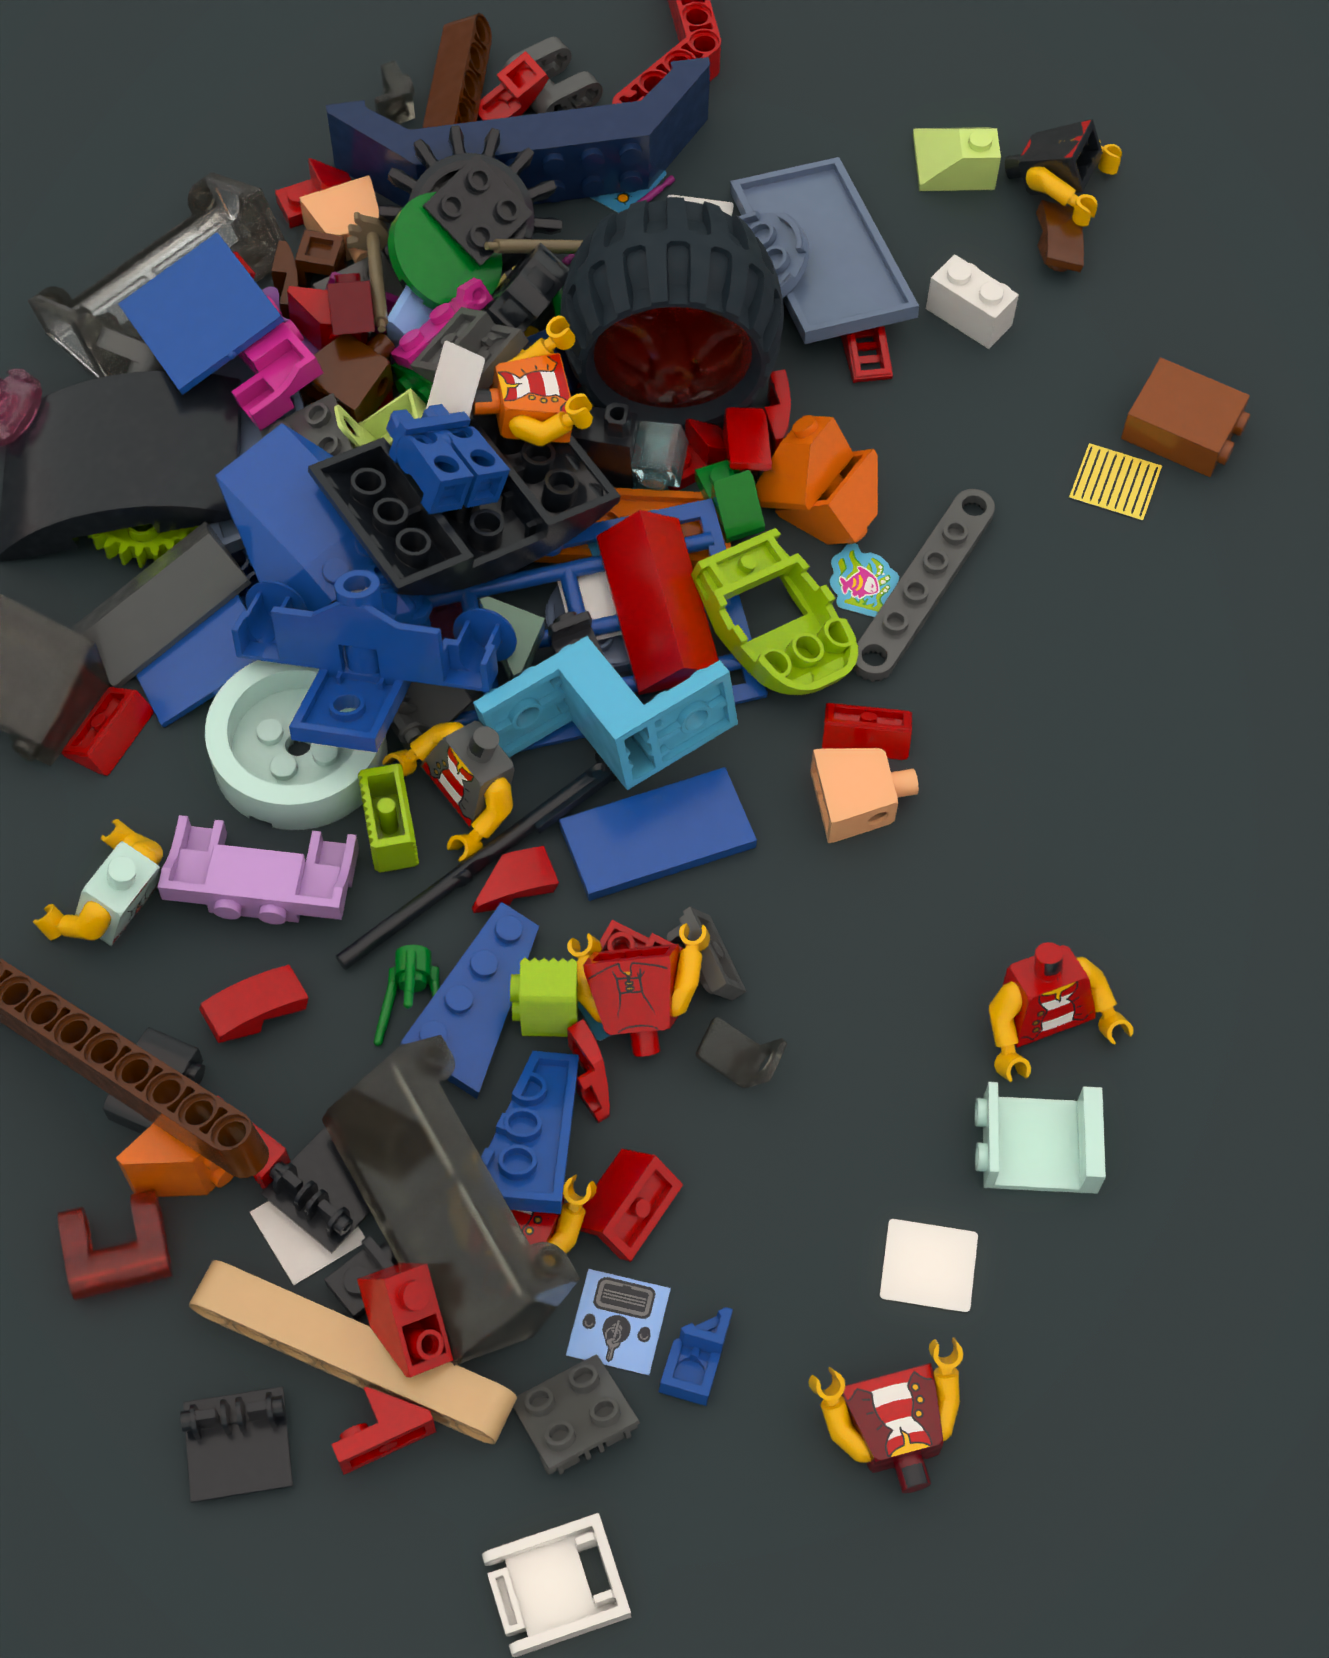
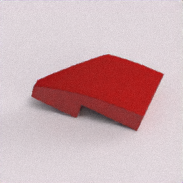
M539 846L503 854L473 904V913L496 910L501 902L510 906L514 898L554 893L559 881L545 847Z
M582 1019L567 1028L568 1047L573 1054L579 1055V1063L585 1071L584 1074L576 1078L577 1093L597 1123H600L610 1117L606 1071L598 1044L586 1022Z

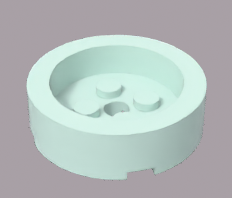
M257 660L235 673L221 687L207 714L205 724L206 747L221 792L229 803L248 818L252 816L272 823V827L277 829L306 830L318 828L346 817L363 804L358 773L363 769L386 766L382 764L384 757L387 755L386 735L377 753L305 742L311 746L307 753L300 756L291 755L287 751L294 744V741L291 740L289 726L319 669ZM346 708L340 712H351L355 708Z

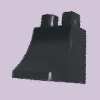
M613 402L607 405L606 408L593 406L589 411L593 416L592 424L586 429H579L573 425L571 435L583 449L588 450V456L614 488L636 489L648 443L645 428L639 424L638 415L631 413L627 404Z

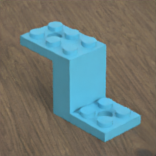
M588 636L574 644L563 647L555 655L536 666L525 669L519 676L498 688L491 689L490 692H486L483 697L473 702L479 722L483 726L493 728L498 733V744L509 758L573 721L627 790L738 724L730 672L720 660L707 668L697 670L689 679L668 691L660 692L650 702L643 705Z

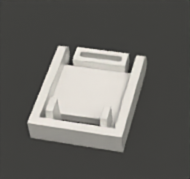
M599 1513L482 1553L485 1566L495 1565L504 1561L507 1566L487 1573L505 1635L508 1637L527 1632L528 1637L509 1644L512 1657L521 1656L631 1618V1611ZM597 1546L611 1589L593 1595L592 1598L578 1552Z

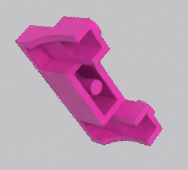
M267 296V298L270 300V302L274 305V307L282 316V313L275 304V302L269 296ZM290 319L285 323L282 322L238 354L255 375L231 392L239 407L260 431L293 409L295 406L290 396L323 374L316 357L302 343L304 338Z

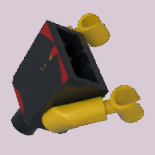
M1093 119L1036 132L1029 139L1022 154L1006 157L1005 172L1009 179L1022 177L1026 191L1030 195L1047 194L1064 207L1066 204L1074 207L1072 214L1073 222L1085 227L1089 225L1091 217H1095L1098 207L1097 200L1092 195L1083 194L1078 197L1074 193L1083 192L1097 163L1099 170L1103 173L1116 174L1120 166L1122 151L1115 144L1101 146Z

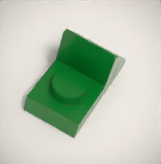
M728 459L695 469V481L704 500L712 498L721 532L726 543L765 531L761 506L750 470L743 472L731 470Z

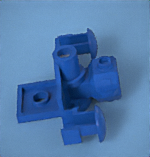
M376 564L369 565L366 570H353L338 577L334 584L337 602L316 611H308L306 603L300 594L284 583L278 581L256 583L246 594L245 601L248 610L241 612L231 629L238 658L319 669L289 726L291 740L376 753L411 682L490 692L498 674L497 662L509 658L514 653L517 644L515 630L509 621L499 613L484 608L469 609L461 613L453 624L455 639L444 638L442 641L440 628L420 626L427 622L433 610L432 602L424 595L397 594ZM346 708H355L351 712H340Z

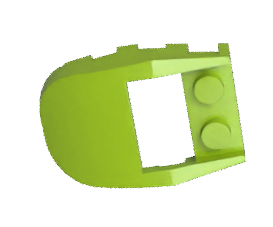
M776 528L698 561L691 576L715 633L738 662L763 686L782 694H810L840 681L853 669L858 658V645L847 619L839 618L832 605V602L836 599L827 585L820 587L807 572L810 566L799 553L789 556L776 541L781 535ZM779 576L804 616L748 641L739 625L735 626L727 613L725 607L728 603L726 600Z

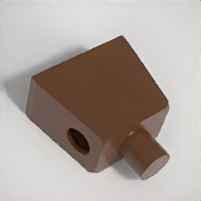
M378 333L367 344H364L351 334H342L314 354L323 374L300 389V392L313 403L334 393L337 403L357 423L362 422L376 412L393 387L394 381L391 364L387 359L396 347L382 333ZM344 419L346 425L352 429L350 424Z

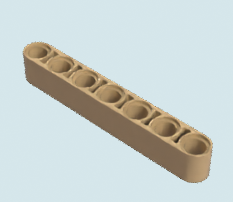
M213 1260L189 1303V1307L193 1311L212 1322L364 1389L363 1387H369L428 1409L434 1421L484 1443L496 1444L517 1399L516 1394L503 1385L451 1362L411 1378L406 1377L370 1326L222 1261Z

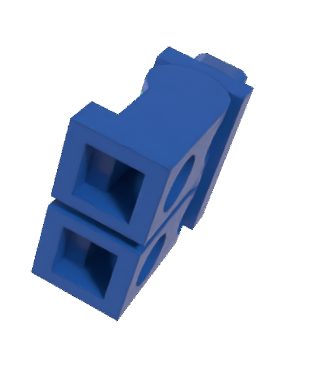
M443 404L429 406L424 410L422 417L414 419L407 409L393 411L386 428L393 439L388 455L395 463L399 464L402 471L410 474L424 493L421 504L428 514L462 509L463 505L468 508L498 502L510 468L479 431L473 426H469L471 419L465 411L449 413Z

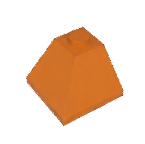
M807 415L798 419L793 424L792 430L782 440L771 458L772 469L763 471L755 485L761 507L809 511L854 457V453L834 417Z
M874 449L853 451L854 457L809 511L776 509L775 512L783 520L827 545L854 544L866 535L867 527L878 514V454Z

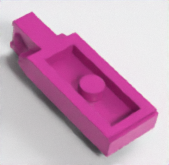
M472 278L457 288V295L451 299V302L436 307L430 313V319L419 329H413L403 335L399 340V346L390 353L395 362L400 366L413 370L410 366L412 362L461 307L481 310L490 303L493 297L480 279Z

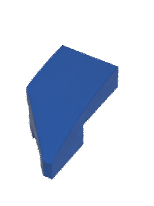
M725 1307L718 1311L717 1316L696 1326L690 1323L681 1328L680 1337L672 1343L660 1382L659 1393L707 1406L733 1309Z

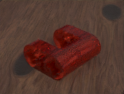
M155 1189L130 1195L137 1240L94 1250L91 1230L83 1206L58 1212V1226L69 1288L75 1301L173 1276L161 1205Z

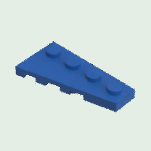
M501 902L402 1039L399 1049L477 1099L512 1003L510 1002L511 974H520V961L525 957L528 959L539 925Z
M532 1051L512 1092V1100L496 1125V1133L489 1147H485L478 1162V1170L473 1180H469L463 1192V1206L561 1214L577 1085L576 1078L578 1077L579 1069L578 1054Z

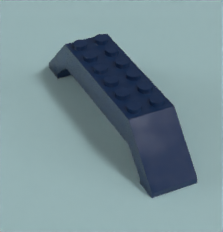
M709 57L672 61L671 71L641 101L412 130L366 108L365 100L326 105L334 165L337 169L347 172L354 179L369 175L375 192L400 207H404L409 202L410 194L395 187L388 180V173L391 168L403 170L410 177L418 180L426 171V168L416 158L413 149L414 142L421 138L430 146L432 153L438 160L452 156V150L448 142L451 126L459 125L464 135L466 153L482 154L485 137L491 128L500 130V145L495 153V159L509 166L515 160L518 153L528 147L534 152L530 166L519 175L526 188L534 187L542 181L554 180L557 188L555 193L548 199L536 201L533 205L592 198L599 195L621 192L631 193L637 190L649 189L708 120L710 61Z

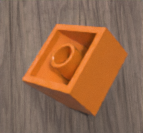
M154 1123L116 1157L132 1191L139 1198L208 1195L216 1186L221 1188L234 1177Z

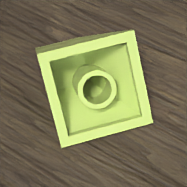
M997 128L913 129L919 191L995 190L1001 160Z

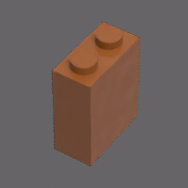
M1160 357L1128 413L1121 439L1211 477L1218 463L1222 465L1227 463L1235 446V442L1230 441L1234 434L1241 436L1251 416L1250 413L1245 412L1250 395Z

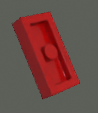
M621 1149L596 1184L595 1195L582 1206L586 1212L580 1232L597 1235L619 1259L631 1262L683 1184L656 1155Z

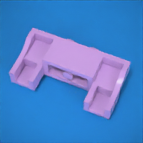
M179 815L172 846L167 860L162 867L157 887L162 900L205 904L208 907L209 913H214L224 919H238L240 916L252 917L275 925L283 924L285 921L299 923L300 915L342 920L348 887H352L359 852L357 835L348 834L346 843L323 841L321 831H312L305 862L304 854L225 845L227 831L224 821L215 820L213 829L191 826L188 816Z

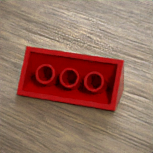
M639 510L597 535L598 549L638 695L673 688L689 679L697 670L707 668L719 661L704 606L691 576L693 567L679 518Z

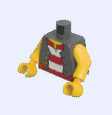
M473 721L466 726L460 722L436 724L411 742V749L390 753L382 761V764L386 765L398 760L400 765H402L404 777L414 773L418 759L423 761L421 764L423 770L468 827L472 829L469 834L452 836L447 843L449 851L458 850L462 846L465 847L463 855L458 859L459 862L465 861L483 847L482 838L488 839L507 818L513 808L511 784L515 771L514 764L499 746L498 733L493 728L483 726L479 721Z

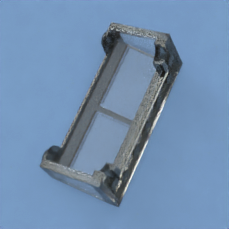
M212 172L203 177L191 187L188 194V206L192 213L190 217L78 296L71 299L64 289L51 286L30 298L28 302L45 333L96 378L127 373L130 359L96 346L102 326L143 340L118 303L218 232L231 251L239 253L256 273L254 277L255 282H258L271 272L279 240H286L261 188Z

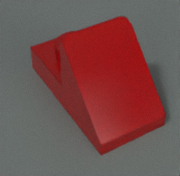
M309 158L311 179L275 191L276 201L289 227L293 228L304 224L299 197L352 181L349 174Z
M687 419L685 423V438L651 455L650 466L669 490L679 491L696 482L695 469L725 460L726 448L723 430L718 425Z
M363 1387L377 1423L368 1427L367 1423L352 1426L340 1434L339 1441L331 1444L343 1474L345 1475L435 1433L436 1428L430 1410L375 1389Z

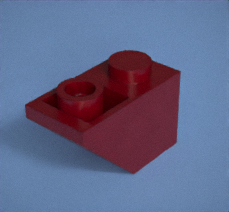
M360 273L334 275L335 283L327 284L333 335L374 332L370 280L361 281Z

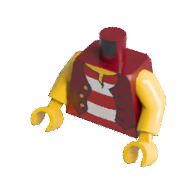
M954 1337L952 1338L953 1351L947 1357L938 1356L939 1344L936 1339L930 1342V1355L938 1365L934 1372L931 1363L845 1385L842 1375L829 1367L832 1383L827 1389L821 1390L820 1381L814 1375H811L808 1381L811 1390L824 1399L820 1406L832 1441L856 1462L866 1463L872 1473L895 1468L903 1493L916 1492L931 1485L924 1459L939 1455L943 1441L952 1436L960 1405L959 1371L955 1367L963 1359L962 1347Z

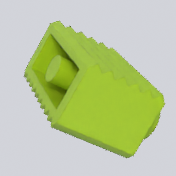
M391 764L361 770L358 773V780L374 869L381 873L417 866L419 859L402 765Z
M525 957L520 961V974H511L510 1002H512V1021H521L522 1036L568 1037L567 1028L578 1022L577 962L573 958L567 962L564 958L557 961L553 957L548 962L545 958L538 961L534 957L529 961Z

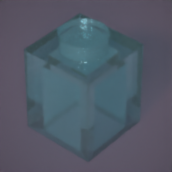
M640 421L631 465L640 484L655 490H663L666 486L680 487L689 443L681 424Z

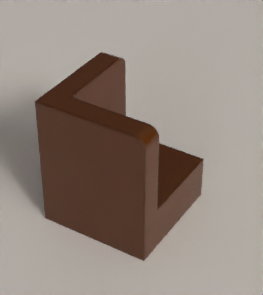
M305 229L295 257L300 287L309 288L314 273L330 276L332 272H338L347 267L344 236Z

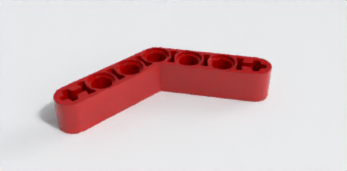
M668 0L679 43L614 96L612 104L641 101L671 71L672 61L709 57L710 81L720 72L721 37L710 0Z

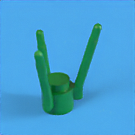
M405 945L396 950L395 967L389 968L388 986L374 1038L375 1046H381L383 1043L398 985L404 991L403 1005L407 1009L413 1006L414 992L423 991L426 988V984L430 986L432 998L440 988L439 967L432 966V953L428 948L421 945Z

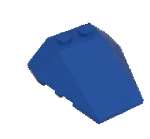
M281 423L217 473L215 478L235 528L237 527L246 549V555L254 569L258 582L278 581L284 583L300 594L306 603L308 611H316L332 604L336 600L334 584L338 577L349 571L366 570L369 565L375 563L308 473V466L333 457V455Z

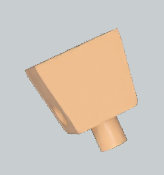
M369 175L299 197L303 222L307 230L344 236L347 261L353 259L354 263H357L368 257L367 250L348 248L346 238L351 236L348 232V225H357L354 222L355 212L379 218V208Z
M880 748L813 750L810 773L828 843H834L891 824L895 821L898 798L918 794L919 787L915 770L907 769L891 772L886 752Z

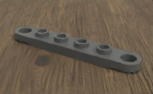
M967 489L955 497L858 641V658L853 667L858 677H863L865 681L869 679L871 682H875V680L880 682L883 678L887 679L890 673L892 674L900 658L904 656L980 541L986 528L991 524L995 504L988 493L979 489ZM969 503L971 505L976 503V506L980 505L984 513L972 516L967 514L963 508L965 505L968 506ZM870 651H872V654L876 651L878 655L881 654V657H884L885 662L879 666H871L864 662L862 656L864 657L865 653L869 654Z

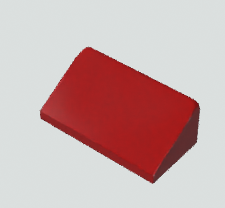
M108 687L61 753L64 757L98 774L107 776L151 718L154 710L137 690Z
M826 703L822 749L880 748L886 752L887 758L905 760L909 757L912 735V712Z

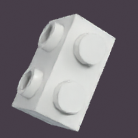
M954 254L931 277L926 309L990 349L1012 326L1019 294L1012 291L1006 284L1000 283L985 274L974 264L968 263Z

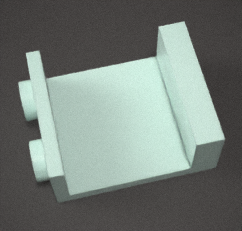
M988 1082L983 1098H976L975 1126L983 1127V1143L977 1142L975 1169L976 1171H983L984 1188L1098 1194L1106 1178L1102 1087H1083L1078 1100L1074 1101L998 1097V1082Z

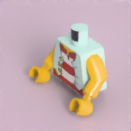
M119 819L113 820L112 823L116 826L115 829L106 837L102 835L101 840L114 850L83 888L75 915H63L54 904H49L44 908L47 914L39 920L35 919L33 923L51 941L61 935L91 941L100 938L112 946L158 887L161 874L158 864L163 857L161 846L157 842L135 833Z

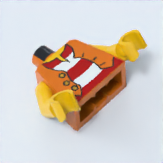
M556 316L548 322L546 332L549 337L546 340L540 338L523 353L507 362L496 365L492 388L477 389L471 409L472 414H496L500 435L504 438L521 439L536 446H544L550 442L568 443L570 442L573 425L579 429H586L592 424L593 416L589 412L593 407L591 402L582 393L571 397L560 353H554L556 347L561 350H567L575 343V335L569 328L570 324L565 317Z

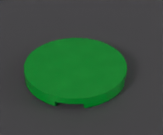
M436 192L425 193L409 201L391 223L388 235L389 257L399 281L404 280L407 286L419 298L424 300L423 304L431 309L451 302V299L457 295V288L472 278L480 279L490 295H492L499 284L502 274V253L494 252L479 266L422 207Z

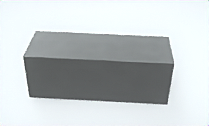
M205 521L72 627L73 642L113 687L121 688L252 582L211 526Z

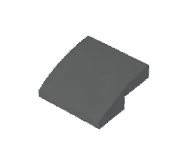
M461 307L410 366L414 372L433 383L442 348L447 340L485 358L477 389L489 388L493 383L495 366L516 357L529 340L521 329L495 324L485 311Z

